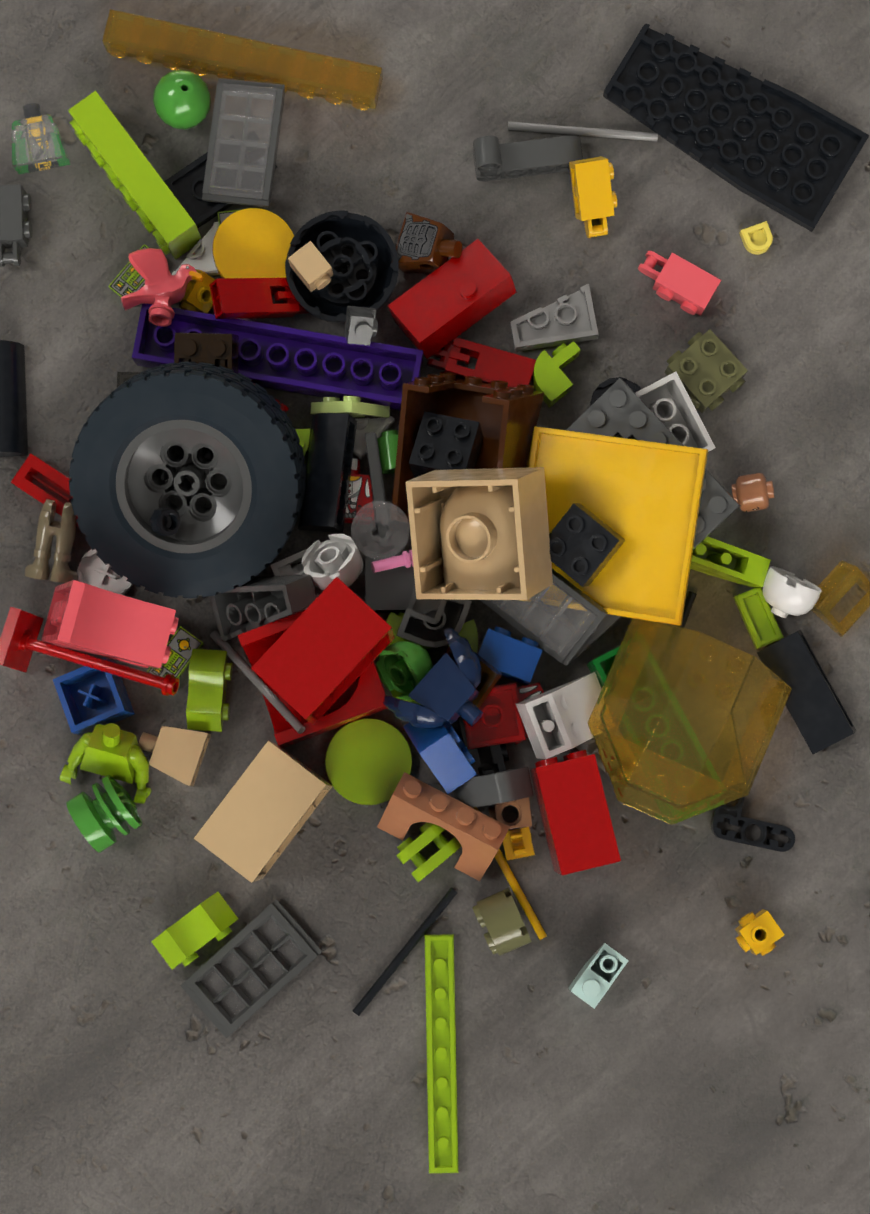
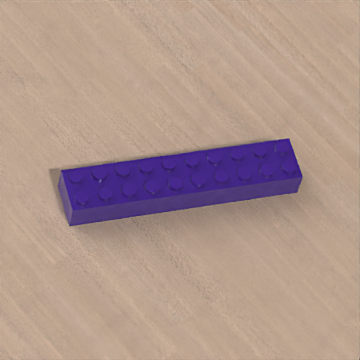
M142 304L132 353V359L137 366L148 368L160 367L163 364L174 363L175 333L235 334L239 336L238 373L251 379V382L254 384L257 383L265 388L317 397H337L341 401H343V396L361 397L360 402L390 406V409L401 411L403 383L414 381V377H420L423 364V350L371 342L370 346L348 344L346 338L341 336L242 319H215V315L177 308H172L175 316L172 319L171 325L161 327L149 321L148 311L152 304Z

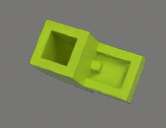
M574 341L568 346L563 343L552 352L553 358L544 350L536 360L533 371V384L536 391L544 392L543 401L549 408L572 390L573 383L563 373L562 369L580 354L581 349Z

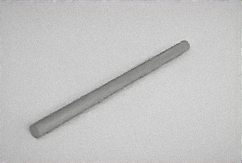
M508 121V130L644 141H657L658 133Z
M213 631L210 637L223 651H227V656L299 734L303 733L306 729L303 724L226 641L223 642L221 640L220 634L217 631Z

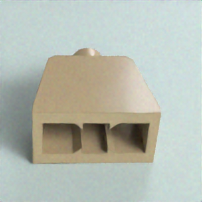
M162 726L158 737L143 732L138 745L142 750L152 753L149 761L150 766L185 785L194 786L211 734Z

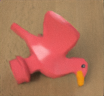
M147 248L129 253V261L134 269L145 279V285L138 291L121 297L125 311L139 304H152L148 311L149 321L161 327L171 325L172 319L175 316L171 305L180 302L184 298L190 281L202 282L203 276L189 264L181 265L177 273L171 275L162 249Z

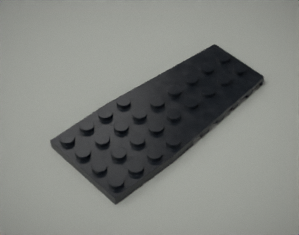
M644 24L606 86L603 97L655 133H658L665 140L741 192L812 232L869 135L788 89L766 79L761 81L751 76V72L741 67L739 70L725 64L726 60L717 56L712 58L699 52L700 48L692 44L690 47L674 40V36L668 33L663 35L650 29L649 24Z

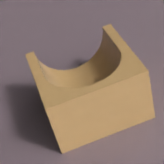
M544 467L434 470L406 481L416 599L528 600L553 585Z
M268 741L194 839L251 883L265 877L333 786L284 748Z

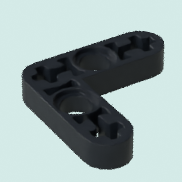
M741 757L727 759L723 763L720 774V781L725 790L716 794L711 819L712 833L717 838L779 852L790 850L795 843V835L790 828L741 817L750 767L748 762ZM735 762H739V768L743 769V773L737 774L735 783L741 782L740 788L734 785H725V779L732 781L733 772L728 771V767L734 765ZM726 790H733L737 793L738 801L734 806L730 807L723 803L722 796ZM724 818H727L729 825L738 826V820L742 821L739 828V839L735 838L737 834L735 831L727 830L725 835L721 834L722 831L720 828H717V823L723 822ZM750 824L757 825L761 831L760 837L755 841H750L745 836V829ZM766 827L771 828L768 833L779 835L781 830H783L784 836L788 837V842L782 843L781 847H779L778 841L767 839L768 844H763L767 836Z

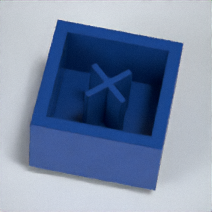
M495 626L494 630L488 628L478 655L502 673L501 676L523 685H529L543 651L537 648L539 643L522 637L521 641L510 637V631Z
M106 657L102 658V659H104V660H107V661H111V662L116 663L115 661H113V660H111V659H109V658H106ZM83 666L53 679L70 730L74 734L82 736L84 733L93 732L96 724L107 725L115 723L135 714L120 676Z
M446 721L442 726L432 729L417 728L412 726L410 722L403 726L417 751L447 794L477 775L471 765L476 761L449 722Z

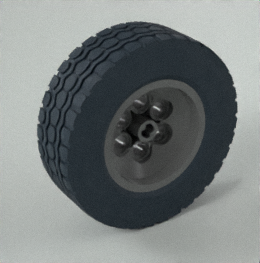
M174 362L150 368L133 376L116 388L94 409L87 418L86 423H84L78 435V441L75 442L72 452L73 460L70 462L69 477L71 479L69 480L70 496H73L71 500L74 515L78 516L76 519L82 534H86L85 540L92 550L96 549L98 552L96 555L105 565L109 564L112 566V571L121 578L125 576L128 578L126 581L133 585L145 587L144 590L156 594L162 592L163 596L178 598L179 595H183V598H198L199 595H202L203 598L218 595V592L222 594L236 588V585L242 586L252 580L254 576H258L275 560L289 539L303 505L306 488V465L304 464L303 449L299 444L300 439L295 427H292V422L288 415L280 409L281 405L272 395L266 394L267 391L257 383L251 382V379L240 373H234V370L222 366L216 367L215 364L199 362V364L196 362ZM178 445L182 447L184 457H176L171 451V446ZM207 447L211 449L214 458H203L200 454V448ZM156 470H165L169 475V480H160L156 475ZM214 474H223L227 478V484L220 485L216 483ZM186 475L192 476L195 481H189L186 478ZM170 495H178L182 499L183 505H173L170 501ZM198 498H208L212 503V507H202L199 504ZM171 507L179 512L181 525L176 534L166 537L152 531L150 518L155 509Z

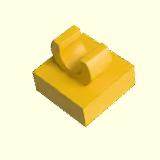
M529 827L508 830L502 842L506 861L535 855Z

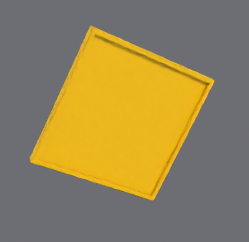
M534 426L528 468L544 467L549 534L573 503H580L625 539L624 543L589 586L582 587L551 561L552 569L602 606L609 615L681 626L708 449ZM553 584L541 598V601L546 605L560 606L567 594ZM572 600L567 608L588 611L575 600Z

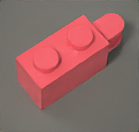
M647 251L645 255L647 258L644 264L638 266V270L655 280L652 289L656 290V294L666 301L673 300L679 303L681 309L688 314H698L701 316L721 280L674 253H671L667 260L653 251ZM656 264L663 267L660 273L654 270Z

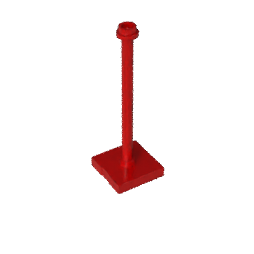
M10 607L0 637V665L26 673L32 653L36 651L160 688L162 695L165 696L177 693L180 681L172 674H167L164 678L37 640L44 618Z

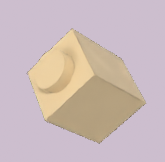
M311 241L288 258L290 267L310 292L316 288L321 290L331 282L332 279L330 277L333 276L332 267Z

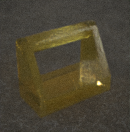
M841 560L819 584L818 587L822 589V592L811 611L839 636L843 637L870 607V581L857 566ZM857 583L867 593L843 620L838 623L830 611L851 587Z

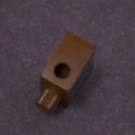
M406 212L396 245L399 269L404 273L433 272L446 263L448 257L459 258L462 253L461 241L454 240V233L444 224Z

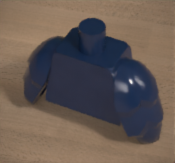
M452 627L444 629V634L456 663L447 653L442 656L408 695L418 704L395 697L384 696L383 704L395 714L396 718L410 722L414 727L424 729L437 728L446 721L453 724L460 716L473 726L483 715V711L472 703L479 695L476 689L481 681L479 658L472 651L468 640L461 637Z

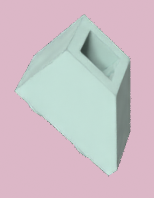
M603 943L586 962L568 989L595 1009L629 960L606 943Z

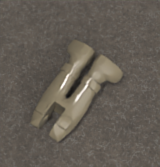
M46 499L37 525L36 546L33 555L36 558L32 564L26 566L24 576L40 580L49 579V558H51L52 541L55 535L56 549L50 581L67 583L72 580L78 581L77 572L71 570L68 562L71 561V550L75 540L77 517L74 515L72 504L66 502L63 507L61 522L54 521L56 501Z

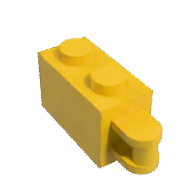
M602 156L569 162L575 217L580 221H584L587 238L608 235L607 217L615 216L614 208H617V196L615 191L611 189V180L614 179L612 163H609L608 159ZM599 218L600 225L592 226V219Z

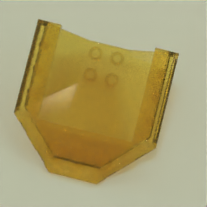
M632 618L587 724L599 749V755L606 773L610 777L617 800L673 825L749 794L792 688L755 656L702 632Z

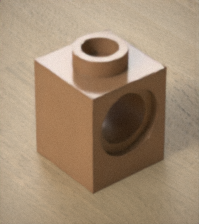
M529 797L494 804V807H489V817L510 827L509 829L532 827ZM508 805L514 806L518 811L517 819L510 823L502 818V810Z

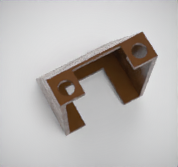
M440 372L439 375L428 374L427 377H414V381L403 383L391 520L409 523L406 481L416 478L413 476L409 466V460L424 411L480 422L484 437L474 469L525 468L544 392L534 391V386L519 384L517 387H508V382L492 380L491 384L482 383V378L475 376H465V380L457 379V374L450 372Z

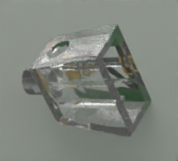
M31 103L23 106L25 119L12 122V164L17 173L20 175L71 165L53 117L48 114L41 116L39 104Z

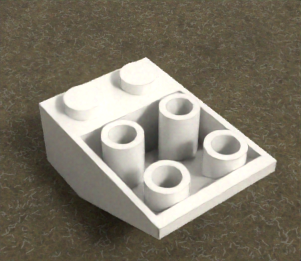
M595 672L516 704L537 759H548L570 750L616 726Z

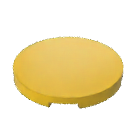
M247 208L234 212L220 224L214 236L212 251L215 267L222 278H286L285 261L294 234L281 217L268 210Z

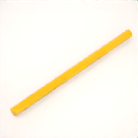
M499 848L495 859L539 940L547 937Z

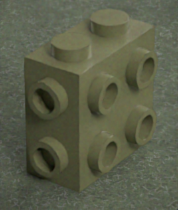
M709 329L705 334L698 332L688 341L690 347L683 353L680 350L676 351L666 361L669 365L665 370L667 376L677 372L695 409H698L701 413L705 412L708 408L714 411L725 400L722 396L728 390L734 393L746 382L743 377L748 372L743 364Z

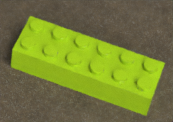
M96 91L68 110L73 119L69 123L80 142L87 146L95 162L100 168L104 169L116 190L119 189L130 209L137 213L149 234L152 232L156 243L165 255L171 253L176 260L192 249L200 239L202 240L195 222Z

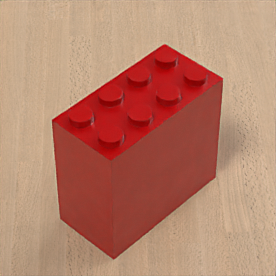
M582 750L563 756L564 761L558 762L557 757L536 762V768L531 769L530 773L554 872L566 875L620 862L621 858L595 754L587 755V751Z

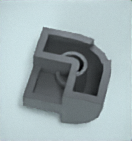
M414 587L396 636L425 647L438 648L446 646L448 642L444 629L452 627L460 633L472 601L416 599V589Z

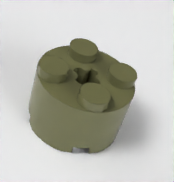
M509 887L476 901L477 905L472 907L481 927H487L489 931L484 933V937L493 955L498 953L501 956L532 942Z

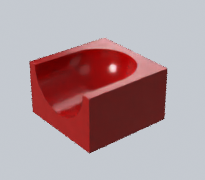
M336 577L251 669L305 720L314 725L395 637L392 627Z
M305 610L237 635L251 666L264 655ZM374 661L314 725L305 720L259 677L306 728L303 733L299 734L263 695L273 724L275 739L278 746L283 748L388 709L383 704L384 696L387 695Z

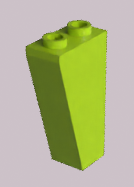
M707 537L693 550L690 569L754 588L763 587L771 560Z

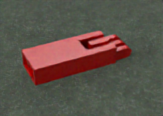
M217 278L209 285L215 319L293 317L296 314L309 313L293 296L287 278ZM272 295L275 296V301L283 299V303L273 304Z
M456 337L454 341L445 345L443 350H439L432 355L439 357L440 361L429 358L427 365L444 370L445 372L457 374L456 378L464 380L465 376L481 377L482 383L491 384L492 380L508 382V387H517L519 384H530L536 360ZM470 357L478 359L475 370L456 365L458 360L469 364Z
M31 453L11 481L13 485L43 505L46 499L55 500L56 513L62 516L64 504L66 502L70 503L73 499V496H70V479Z

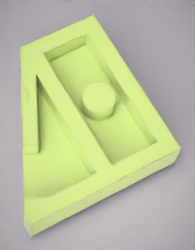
M343 396V401H340V398L323 397V402H311V414L346 413L352 417H365V415L389 418L390 406L360 402L361 397Z

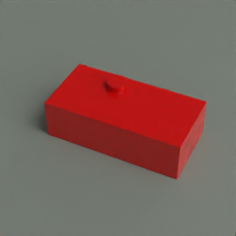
M477 239L462 250L459 258L452 257L391 302L388 308L395 323L418 350H423V356L428 359L517 292L511 274Z

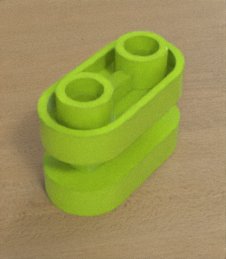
M425 823L419 828L422 834L414 841L409 837L397 847L400 853L396 857L404 865L408 860H411L417 867L411 873L417 882H420L462 847L456 837L448 842L442 835V832L446 829L432 823ZM433 841L440 850L428 860H425L419 851Z

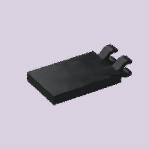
M254 130L248 133L247 140L260 141ZM220 144L218 161L238 163L241 146ZM246 146L244 164L264 166L266 155L253 164L246 153L255 151L258 148ZM208 152L164 181L195 222L197 228L216 217L218 212H223L233 205L202 200ZM217 168L215 186L235 188L237 170ZM243 171L241 188L256 190L262 186L263 178L261 176L263 173Z

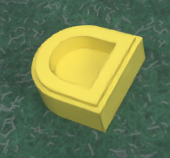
M767 221L742 229L739 232L745 249L751 254L760 255L765 253L773 241Z

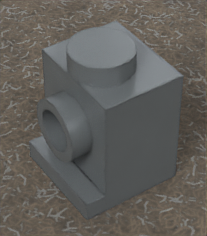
M347 306L344 335L348 344L370 346L371 337H376L377 334L376 308Z

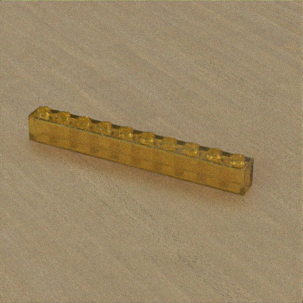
M111 9L102 40L106 51L117 58L129 56L145 64L157 62L173 70H178L179 67L189 69L197 75H206L208 73L223 79L285 85V93L287 91L297 92L300 96L312 99L314 96L320 97L332 104L348 103L359 110L376 109L383 80L382 67Z

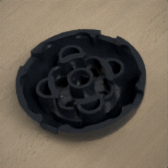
M340 210L321 214L308 221L299 229L290 243L285 261V271L293 296L307 312L327 322L344 324L347 306L376 308V312L384 306L395 289L398 279L399 262L397 250L390 235L379 223L366 215L362 216ZM310 241L330 264L333 271V276L330 277L332 279L331 282L323 289L318 290L316 288L312 292L309 291L293 271L288 261L291 255ZM343 249H353V256L342 255ZM341 268H346L348 271L345 274L342 272L338 273ZM359 271H365L368 274V278L357 280L356 275ZM335 285H341L344 290L341 294H333L332 288Z

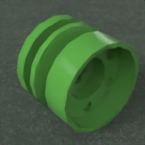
M111 775L102 778L105 789L99 783L92 785L96 799L93 800L87 793L81 792L66 802L68 811L76 826L98 853H101L117 842L113 828L116 827L118 831L126 836L130 833L127 822L134 829L142 826V821L133 799L126 789Z

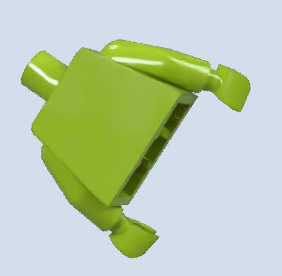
M114 723L107 725L96 724L93 732L84 733L75 743L67 760L68 765H64L60 775L61 781L71 785V778H77V766L81 764L80 770L102 776L111 775L114 779L133 784L135 779L137 784L134 798L135 803L144 804L146 798L151 794V788L146 787V784L149 782V761L139 747L136 735L120 730V727Z

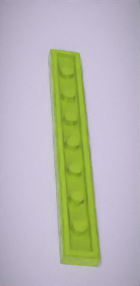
M425 934L429 1173H458L454 934Z

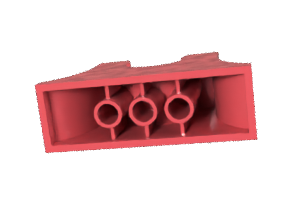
M72 580L55 587L41 641L142 668H148V666L161 668L162 663L166 664L169 659L171 647L167 646L170 634L174 635L176 632L179 618L175 617L176 610Z

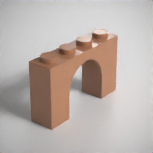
M405 772L377 826L379 829L402 841L410 826L417 822L432 823L446 829L457 838L462 846V853L454 868L478 881L482 879L510 828Z

